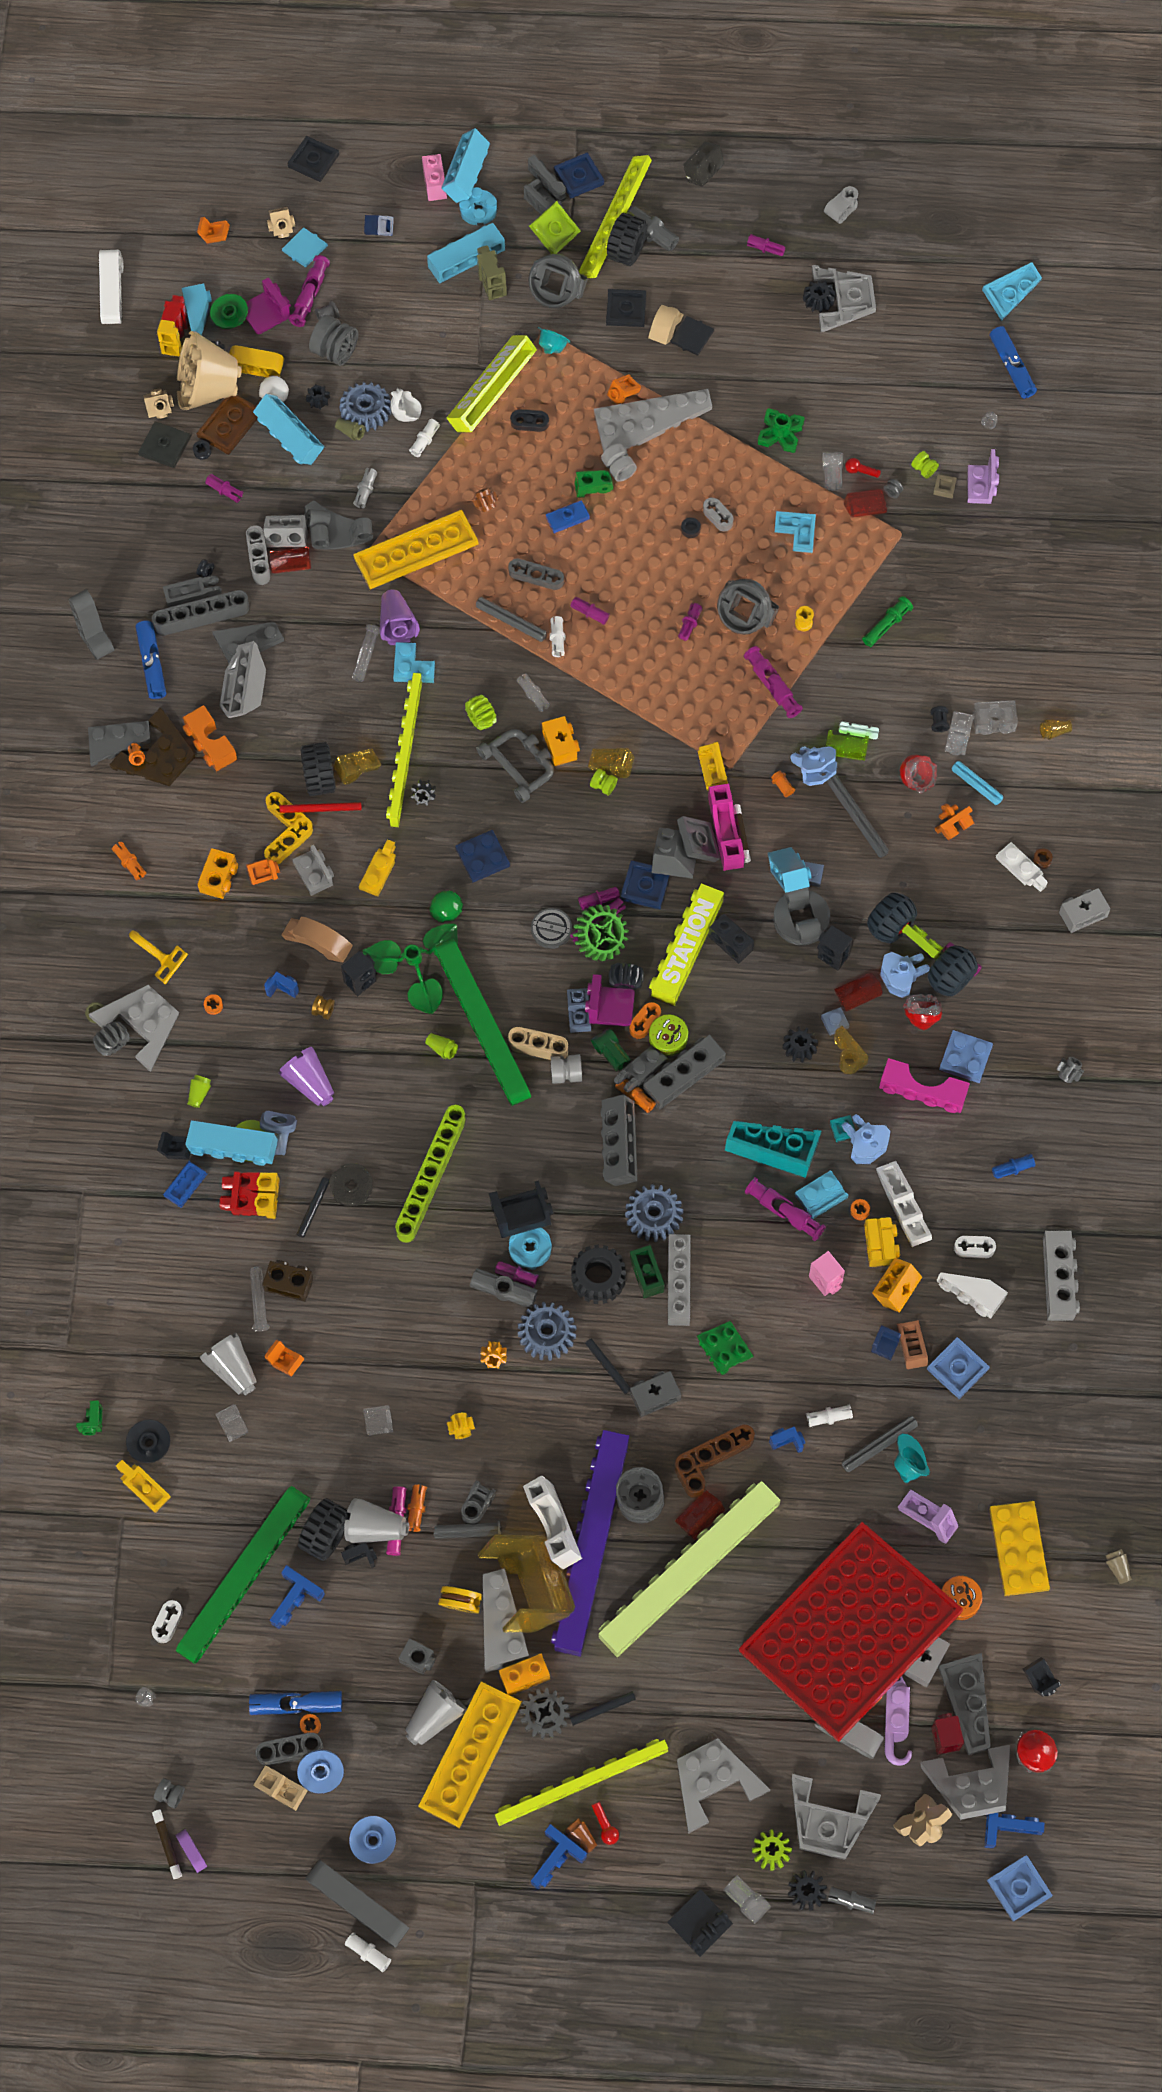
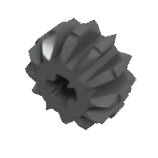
M112 1022L96 1033L93 1043L98 1052L103 1056H110L125 1046L130 1037L124 1025L120 1022Z

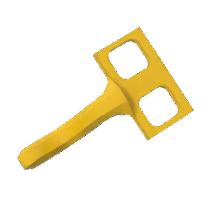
M132 930L129 933V937L160 961L161 967L155 973V976L166 984L188 954L178 945L171 954H165L138 932ZM178 951H181L182 956L177 962H174L173 957ZM166 967H168L170 971L166 975V977L162 979L160 975L163 972V970Z

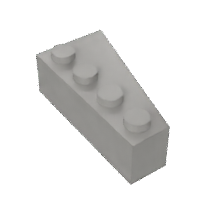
M505 1568L483 1574L485 1672L488 1673L529 1659V1654Z

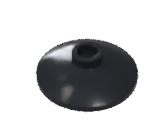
M143 1420L136 1423L129 1430L126 1437V1447L131 1457L136 1461L154 1463L162 1459L168 1452L171 1441L170 1434L162 1423L155 1420ZM148 1440L153 1441L151 1447L145 1445Z

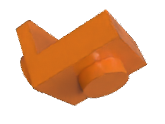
M201 217L197 233L207 244L226 241L230 224L226 220L210 223L205 217Z
M271 858L246 864L252 885L271 879H278L277 874L280 873L277 862H273Z
M276 1340L265 1354V1358L274 1368L291 1377L304 1361L300 1354L288 1349L279 1340Z

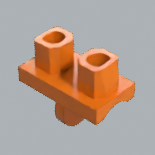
M945 803L941 806L942 813L939 814V818L941 820L947 818L948 820L934 829L937 834L942 832L947 840H950L959 834L953 825L958 821L963 830L974 824L970 815L973 810L968 806L955 814L958 806L954 804L950 807Z

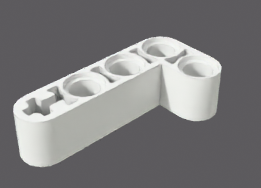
M120 250L99 251L100 317L102 324L122 323L121 273H123V257Z

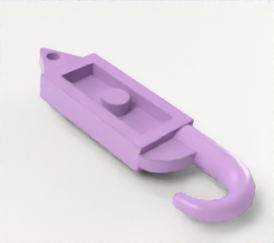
M902 1676L900 1681H896L886 1692L885 1755L889 1762L898 1766L908 1763L912 1756L911 1750L908 1751L903 1759H898L894 1755V1742L904 1741L909 1733L910 1687H907Z

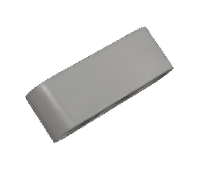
M253 525L246 531L250 566L254 582L258 585H264L271 578L263 529L260 526Z
M817 1722L815 1723V1727H816V1728H818V1729L821 1730L822 1732L826 1733L827 1735L831 1736V1735H830L823 1727H821ZM857 1722L840 1742L860 1754L873 1759L884 1737L862 1723Z

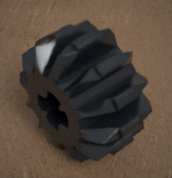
M817 280L816 284L810 282L809 286L805 287L803 302L806 308H811L812 313L815 310L821 313L823 309L828 311L834 305L836 294L832 285H827L826 280L823 283Z
M625 963L613 964L609 970V984L616 988L639 989L642 987L644 980L643 968Z
M798 1026L796 1032L790 1029L788 1031L789 1035H785L783 1038L785 1043H783L782 1049L787 1050L785 1055L786 1057L792 1056L793 1062L800 1058V1062L803 1063L805 1057L811 1060L812 1054L817 1053L816 1046H818V1040L814 1039V1032L808 1034V1028L801 1031V1028Z
M802 1870V1879L795 1874L793 1878L796 1883L789 1882L788 1886L795 1890L789 1891L788 1896H796L792 1901V1905H796L800 1901L799 1909L803 1911L805 1904H808L809 1911H813V1902L817 1907H821L822 1904L818 1898L826 1899L827 1895L820 1891L826 1890L827 1885H819L823 1880L822 1876L816 1880L813 1879L815 1871H812L810 1877H807L806 1871ZM807 1885L811 1886L810 1890H813L814 1893H810L808 1896L803 1895L804 1891H801V1888H805Z

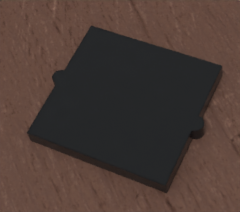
M686 316L670 340V343L682 348L683 351L687 350L698 356L713 334L714 328L703 324L702 321Z

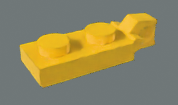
M387 839L383 850L379 848L375 852L359 885L360 890L379 896L395 864L396 855L393 854L396 848L395 842Z
M123 1460L116 1465L117 1469L123 1474L120 1478L123 1483L154 1513L171 1498L139 1466L137 1467L134 1464L130 1467Z

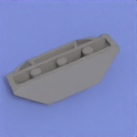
M254 641L238 645L237 652L231 658L225 670L220 707L228 718L245 715L261 706L266 668L258 646Z

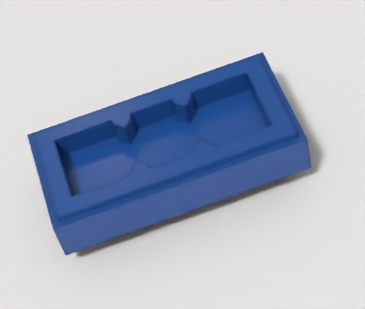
M582 500L546 514V520L553 533L590 519V515Z
M189 1161L165 1191L164 1197L182 1208L207 1176V1173Z

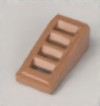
M919 1320L897 1324L898 1333L901 1334L900 1342L906 1368L913 1369L927 1366L928 1356ZM916 1330V1333L904 1335V1332ZM918 1339L917 1341L906 1342L908 1340ZM918 1347L920 1348V1349H918V1350L908 1351V1349H913V1348H918Z

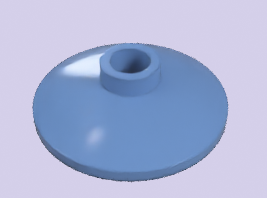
M314 1750L301 1759L297 1774L299 1782L308 1791L327 1793L340 1784L344 1769L340 1758L333 1752ZM324 1766L325 1768L323 1770H318L316 1767Z
M368 1816L359 1820L354 1825L350 1833L349 1843L353 1854L359 1860L375 1864L384 1861L391 1855L395 1848L396 1835L392 1825L387 1820L378 1816ZM371 1837L378 1839L375 1845L369 1844Z

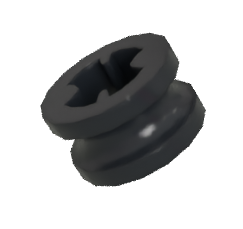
M199 440L194 443L193 452L195 457L200 460L210 457L211 449L208 442ZM204 447L206 451L199 453L198 449Z
M203 559L198 565L196 574L198 576L203 575V578L211 576L214 564L212 562L208 563L206 559Z

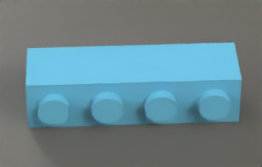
M476 128L461 136L441 187L456 203L467 200L472 195L473 186L477 182V176L483 167L482 163L488 154L487 150L490 143Z
M494 223L482 226L479 230L449 243L442 249L433 251L427 256L428 268L437 281L442 283L477 265L478 248L488 246L490 251L495 250L496 254L505 250V239Z
M265 394L253 411L258 417L257 420L270 430L269 433L282 443L281 446L285 450L292 453L293 459L297 463L312 465L324 449V445L278 396Z
M191 1120L185 1145L194 1155L203 1156V1154H211L212 1157L217 1159L230 1157L237 1162L249 1160L253 1161L254 1164L264 1166L266 1163H273L278 1139L274 1133Z

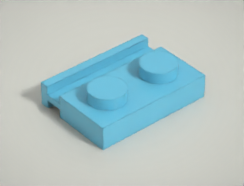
M831 1170L795 1192V1196L806 1212L811 1215L812 1219L848 1198L847 1192L844 1191Z

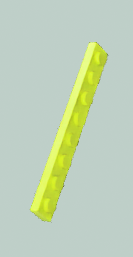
M649 155L634 156L579 270V273L587 278H596L607 256V244L612 227L621 213L628 212L652 161Z
M413 673L412 680H408L407 692H410L409 698H405L404 710H407L406 716H402L401 727L404 728L403 734L399 735L398 745L401 746L400 752L396 753L395 763L398 764L397 770L393 771L392 777L395 786L390 789L389 800H392L391 807H387L386 818L390 819L391 827H399L422 688L420 673Z
M655 1739L646 1744L647 1748L640 1751L637 1748L626 1752V1757L622 1759L612 1758L604 1762L605 1766L597 1770L595 1767L583 1771V1776L575 1779L574 1776H571L561 1781L562 1785L556 1788L551 1785L542 1789L540 1795L535 1797L528 1795L519 1800L520 1803L515 1806L505 1805L498 1809L499 1813L495 1814L499 1826L665 1754L668 1752V1746L665 1740L659 1742V1739Z

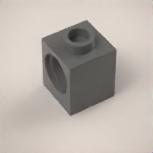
M410 1638L398 1658L401 1664L422 1675L425 1674L426 1670L430 1671L436 1660L433 1658V1650ZM416 1653H422L425 1655V1658L422 1662L416 1663L412 1660L413 1656Z

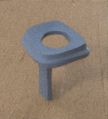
M265 1111L260 1119V1128L266 1132L278 1133L275 1155H285L289 1133L296 1129L297 1120L293 1115Z

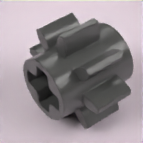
M1069 1057L1067 1060L1062 1058L1056 1068L1060 1071L1058 1076L1067 1083H1072L1073 1080L1078 1082L1084 1072L1081 1069L1083 1064L1074 1057Z

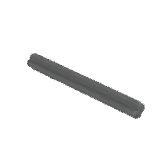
M835 774L826 782L880 858L886 856L889 849Z

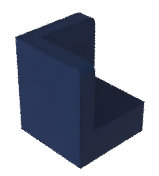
M365 215L364 234L393 236L394 217Z
M881 1325L871 1352L891 1361L901 1334Z

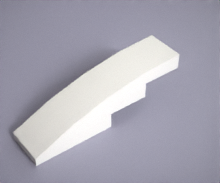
M894 1161L876 1168L886 1195L911 1246L914 1247L932 1240V1234L923 1220V1214L914 1199L913 1191L897 1162Z

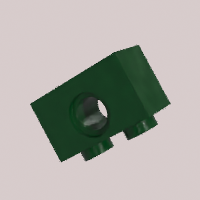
M651 1245L630 1251V1262L643 1299L663 1293L664 1282Z

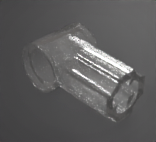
M823 452L822 469L825 472V488L830 491H837L842 488L843 452Z
M738 1875L724 1888L726 1894L740 1907L741 1912L753 1924H756L771 1908L770 1904L758 1892L755 1893Z

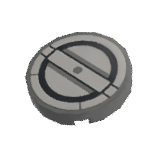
M548 908L541 910L533 918L531 934L538 945L544 948L555 949L566 944L570 939L572 923L570 917L565 912L559 909Z

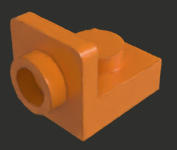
M626 375L612 381L607 396L616 405L623 404L626 397L639 393L641 386L630 375Z

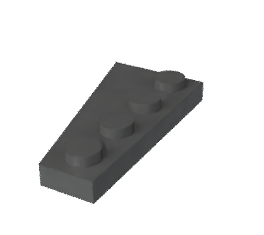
M982 1653L938 1666L954 1716L959 1718L964 1746L968 1755L990 1749L991 1747Z

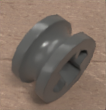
M890 479L883 487L884 492L891 498H898L899 493L904 489L901 483L895 479Z

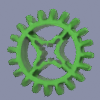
M596 905L595 908L590 906L588 911H582L583 917L576 918L580 924L573 926L575 929H578V933H574L573 936L579 939L575 942L576 945H581L579 951H585V957L592 956L594 961L598 959L605 961L606 958L613 959V954L619 955L620 951L618 948H625L622 941L628 940L627 937H624V933L629 931L623 928L627 922L620 921L623 915H616L617 909L612 908L610 910L608 905L604 907ZM598 916L605 917L599 924L591 923ZM588 931L590 932V935H591L590 940H589V937H588ZM603 941L610 943V945L603 950L597 949L598 945H601Z

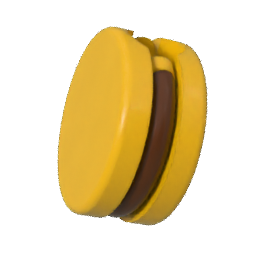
M442 1586L441 1599L438 1602L440 1606L468 1613H479L480 1607L478 1606H480V1601H482V1594L466 1589Z

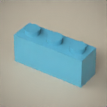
M792 847L768 853L771 873L785 893L810 887L808 880L811 879L810 869L805 866L804 860L800 859L799 853H795Z

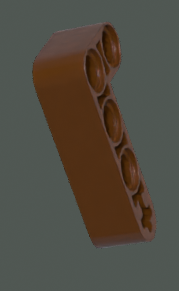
M740 1425L677 1457L675 1472L688 1496L697 1498L703 1495L705 1479L701 1471L752 1446L755 1433L751 1426ZM741 1434L748 1436V1440L740 1439ZM723 1442L728 1443L731 1448L723 1451L719 1448V1444ZM707 1452L711 1458L705 1461L700 1459L699 1454ZM682 1462H688L691 1465V1468L688 1470H682L679 1467V1464ZM697 1481L701 1484V1488L693 1490L689 1484Z

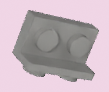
M314 844L310 846L311 851L292 859L311 896L333 886L332 877H334L331 867H326L323 862L325 857L321 849L317 850Z

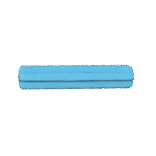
M957 761L952 766L954 773L992 803L998 805L1003 800L1001 793L962 762Z

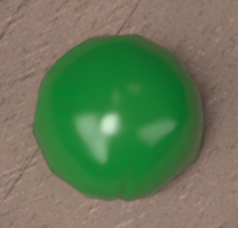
M441 891L432 899L429 911L438 922L454 921L461 914L463 903L457 893Z

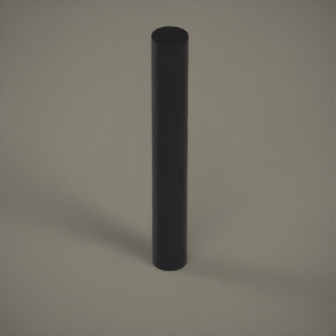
M322 1177L298 1229L297 1236L305 1237L330 1183L328 1178Z
M591 1338L586 1341L585 1345L623 1393H629L631 1387Z
M631 1691L571 1716V1724L574 1726L636 1700L635 1695Z

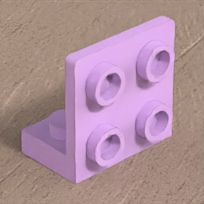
M991 449L988 466L968 465V503L991 504L992 497L996 496L999 484V474H997L999 457L995 456V449Z

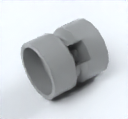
M622 444L612 445L601 456L602 462L610 469L611 475L618 482L630 478L637 469L636 464L628 456Z
M580 1054L568 1055L567 1059H564L563 1056H550L552 1084L564 1083L567 1079L570 1083L582 1082Z

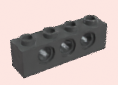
M710 1035L706 1038L698 1039L694 1043V1047L688 1051H682L677 1056L678 1059L672 1063H666L658 1074H652L644 1081L643 1092L656 1102L655 1106L659 1110L725 1061L726 1053ZM696 1056H702L705 1059L703 1061H697L694 1058ZM680 1068H685L688 1070V1072L682 1074L679 1073L678 1070ZM668 1080L672 1084L670 1086H664L662 1085V1082Z
M625 1095L602 1100L601 1108L604 1181L614 1186L636 1182L635 1101Z

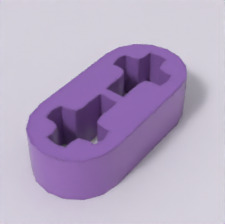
M184 1829L176 1834L177 1840L196 1872L198 1873L208 1867L187 1830Z

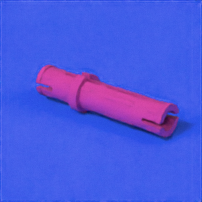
M395 1486L392 1489V1503L389 1506V1511L404 1517L407 1508H405L407 1488ZM401 1540L388 1541L386 1554L393 1556L401 1555Z

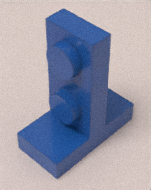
M287 1565L281 1573L283 1578L294 1584V1586L270 1619L271 1624L278 1629L282 1625L286 1626L292 1618L290 1613L295 1606L299 1607L305 1599V1592L319 1602L325 1596L323 1589Z
M998 1812L987 1814L984 1847L994 1849L997 1840V1830L1042 1835L1045 1823L1039 1822V1819L1035 1817H1025V1820L1016 1819L1015 1815L1002 1814V1817H998Z
M551 1824L545 1830V1835L558 1846L531 1880V1884L538 1890L541 1886L546 1887L553 1878V1875H551L555 1867L560 1868L567 1860L566 1853H569L581 1864L587 1857V1853Z

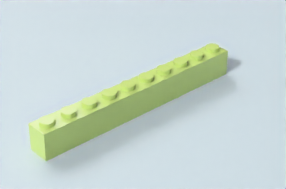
M762 1481L758 1485L752 1484L745 1493L747 1495L742 1500L736 1499L729 1508L731 1510L726 1515L720 1514L713 1523L715 1525L710 1530L704 1529L697 1536L699 1540L693 1546L691 1543L688 1544L681 1551L682 1556L677 1561L672 1559L665 1566L666 1571L661 1576L656 1574L648 1582L650 1586L645 1591L640 1589L632 1597L634 1601L630 1605H623L616 1612L617 1617L611 1622L607 1620L599 1628L601 1631L599 1639L617 1658L780 1505V1499Z

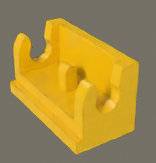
M714 742L713 744L699 747L698 755L706 790L708 791L711 786L728 784L719 743Z

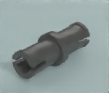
M831 1886L828 1902L831 1901L847 1906L849 1910L854 1908L873 1915L877 1899L858 1895L853 1890L851 1893Z

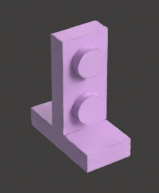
M912 1490L908 1492L898 1506L899 1511L934 1531L938 1540L945 1544L959 1527L950 1507L945 1504L939 1507Z

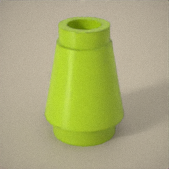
M430 1033L425 1041L443 1059H452L458 1050V1045L455 1044L454 1040Z
M198 1075L191 1079L188 1105L200 1108L211 1088L210 1079Z

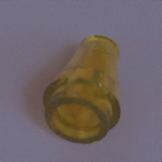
M1045 720L1040 724L1041 736L1048 740L1072 731V725L1069 720Z

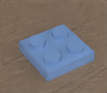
M953 1030L939 1070L980 1083L993 1043Z
M957 1337L927 1367V1370L960 1399L990 1367Z
M1027 1855L987 1880L1012 1921L1017 1920L1053 1896Z

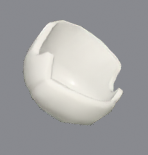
M278 376L267 377L260 384L259 397L263 398L265 394L278 396L284 402L289 394L288 385Z

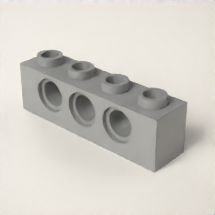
M1045 1231L1043 1236L1047 1321H1073L1076 1313L1080 1311L1079 1300L1075 1299V1293H1078V1280L1074 1279V1272H1077V1259H1073V1251L1076 1250V1240L1072 1238L1071 1231ZM1055 1252H1063L1066 1257L1058 1258ZM1062 1272L1067 1276V1278L1060 1279L1057 1277L1056 1273ZM1064 1293L1068 1299L1061 1300L1057 1294Z
M669 1234L668 1325L690 1326V1235Z

